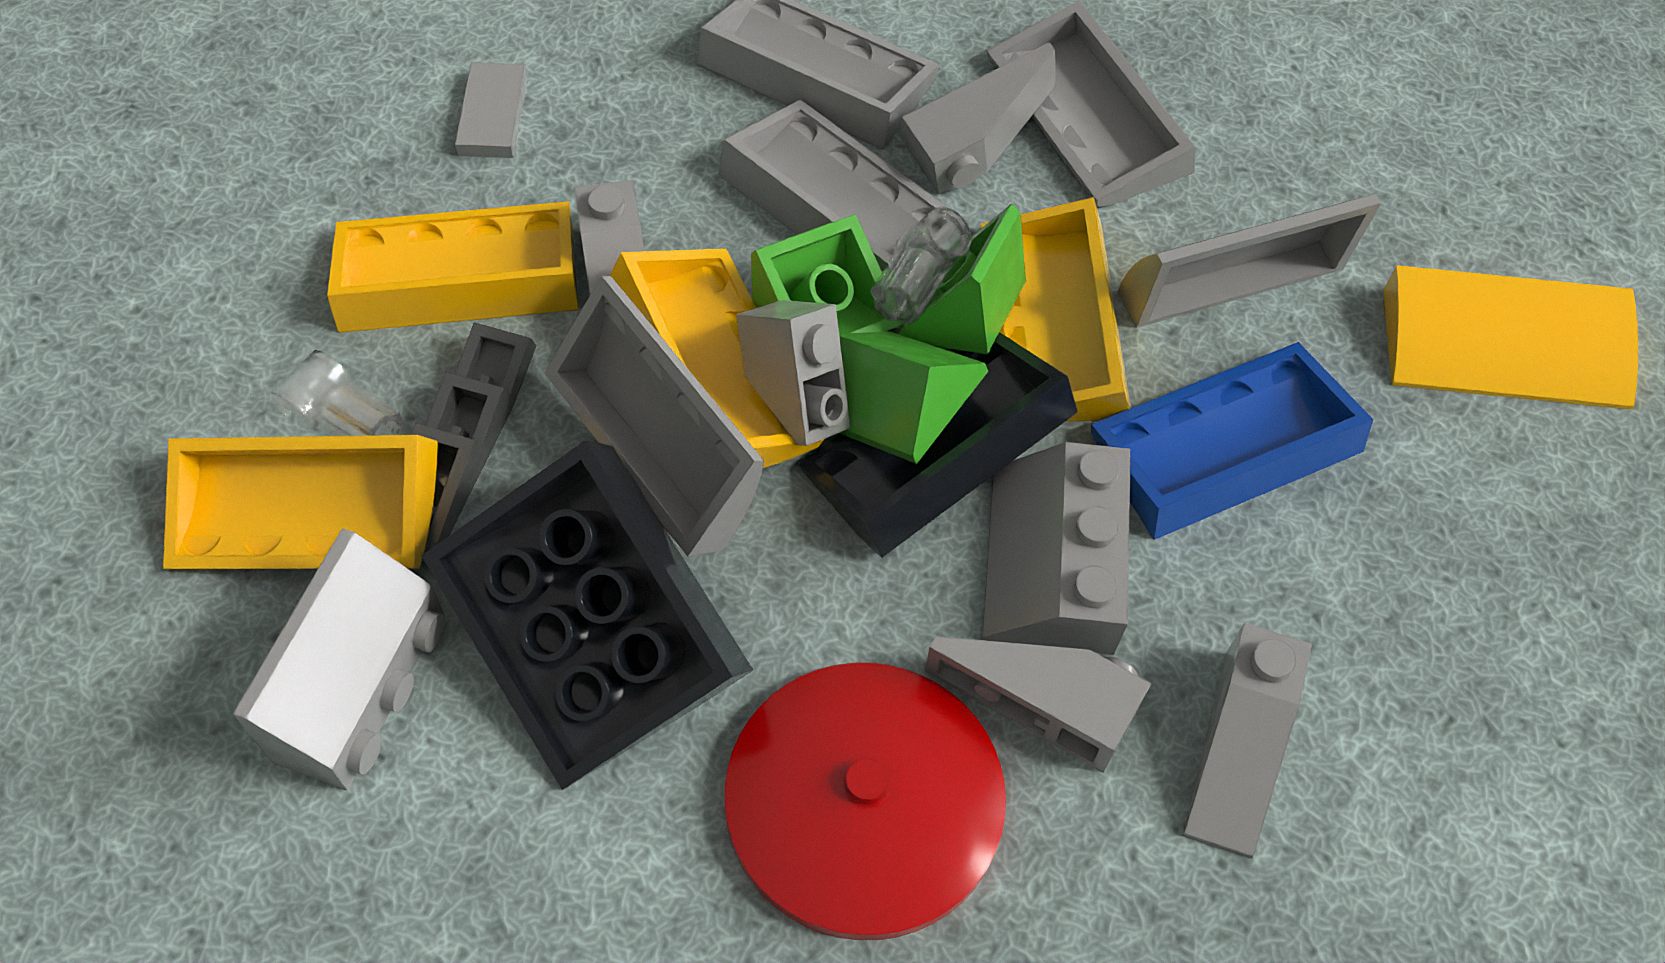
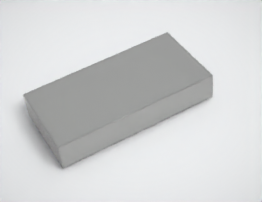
M471 62L455 142L458 156L514 158L527 82L525 64Z

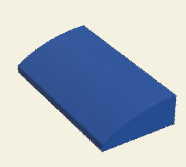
M1297 342L1091 424V434L1096 445L1130 449V503L1153 540L1364 452L1373 418Z

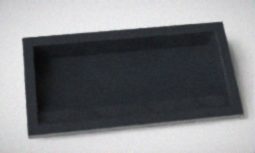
M999 332L988 354L962 350L954 352L985 363L988 373L917 464L840 434L799 463L802 472L855 533L883 558L1075 415L1078 411L1068 376Z

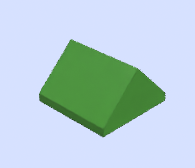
M1013 204L1005 208L938 265L901 328L899 335L935 347L982 354L989 353L1026 282L1020 211Z
M856 214L759 248L751 253L752 300L756 308L780 300L836 304L839 333L886 332L905 324Z
M890 331L839 333L850 428L839 433L917 464L988 373L986 364Z

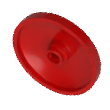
M846 663L817 669L802 675L784 685L759 706L744 726L732 750L725 779L724 805L727 829L736 857L748 879L771 905L788 918L822 934L851 940H883L911 934L936 923L961 905L976 889L995 856L1002 836L1005 820L1006 793L1001 764L993 743L977 717L954 694L925 676L904 668L878 663Z

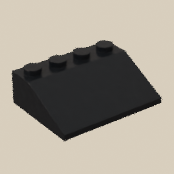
M583 441L421 555L562 790L697 708L753 671L738 644L611 445Z

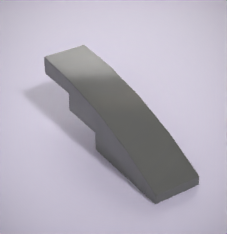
M474 322L455 374L445 371L426 425L415 423L411 435H420L438 441L433 509L424 553L450 536L510 415L537 346L529 337Z

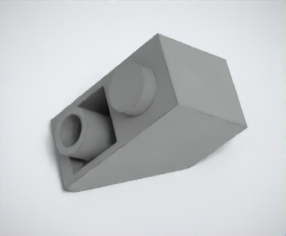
M780 300L737 314L745 377L798 445L807 446L849 429L850 419L836 304Z

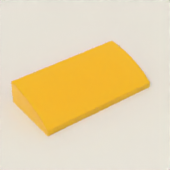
M1094 197L1020 214L1026 282L1008 314L1000 333L1068 376L1078 412L1065 422L1100 421L1131 409L1102 225ZM989 222L981 223V228Z
M570 201L336 222L327 298L338 333L579 310Z
M727 249L620 253L610 276L764 460L763 468L792 459L820 446L824 439L807 446L798 445L745 377L736 315L755 309L756 306Z
M1396 265L1383 289L1391 385L1631 410L1635 405L1638 376V323L1632 288Z
M420 435L168 438L163 569H318L342 528L355 532L407 569H419L422 561L421 555L424 554L433 509L438 441Z

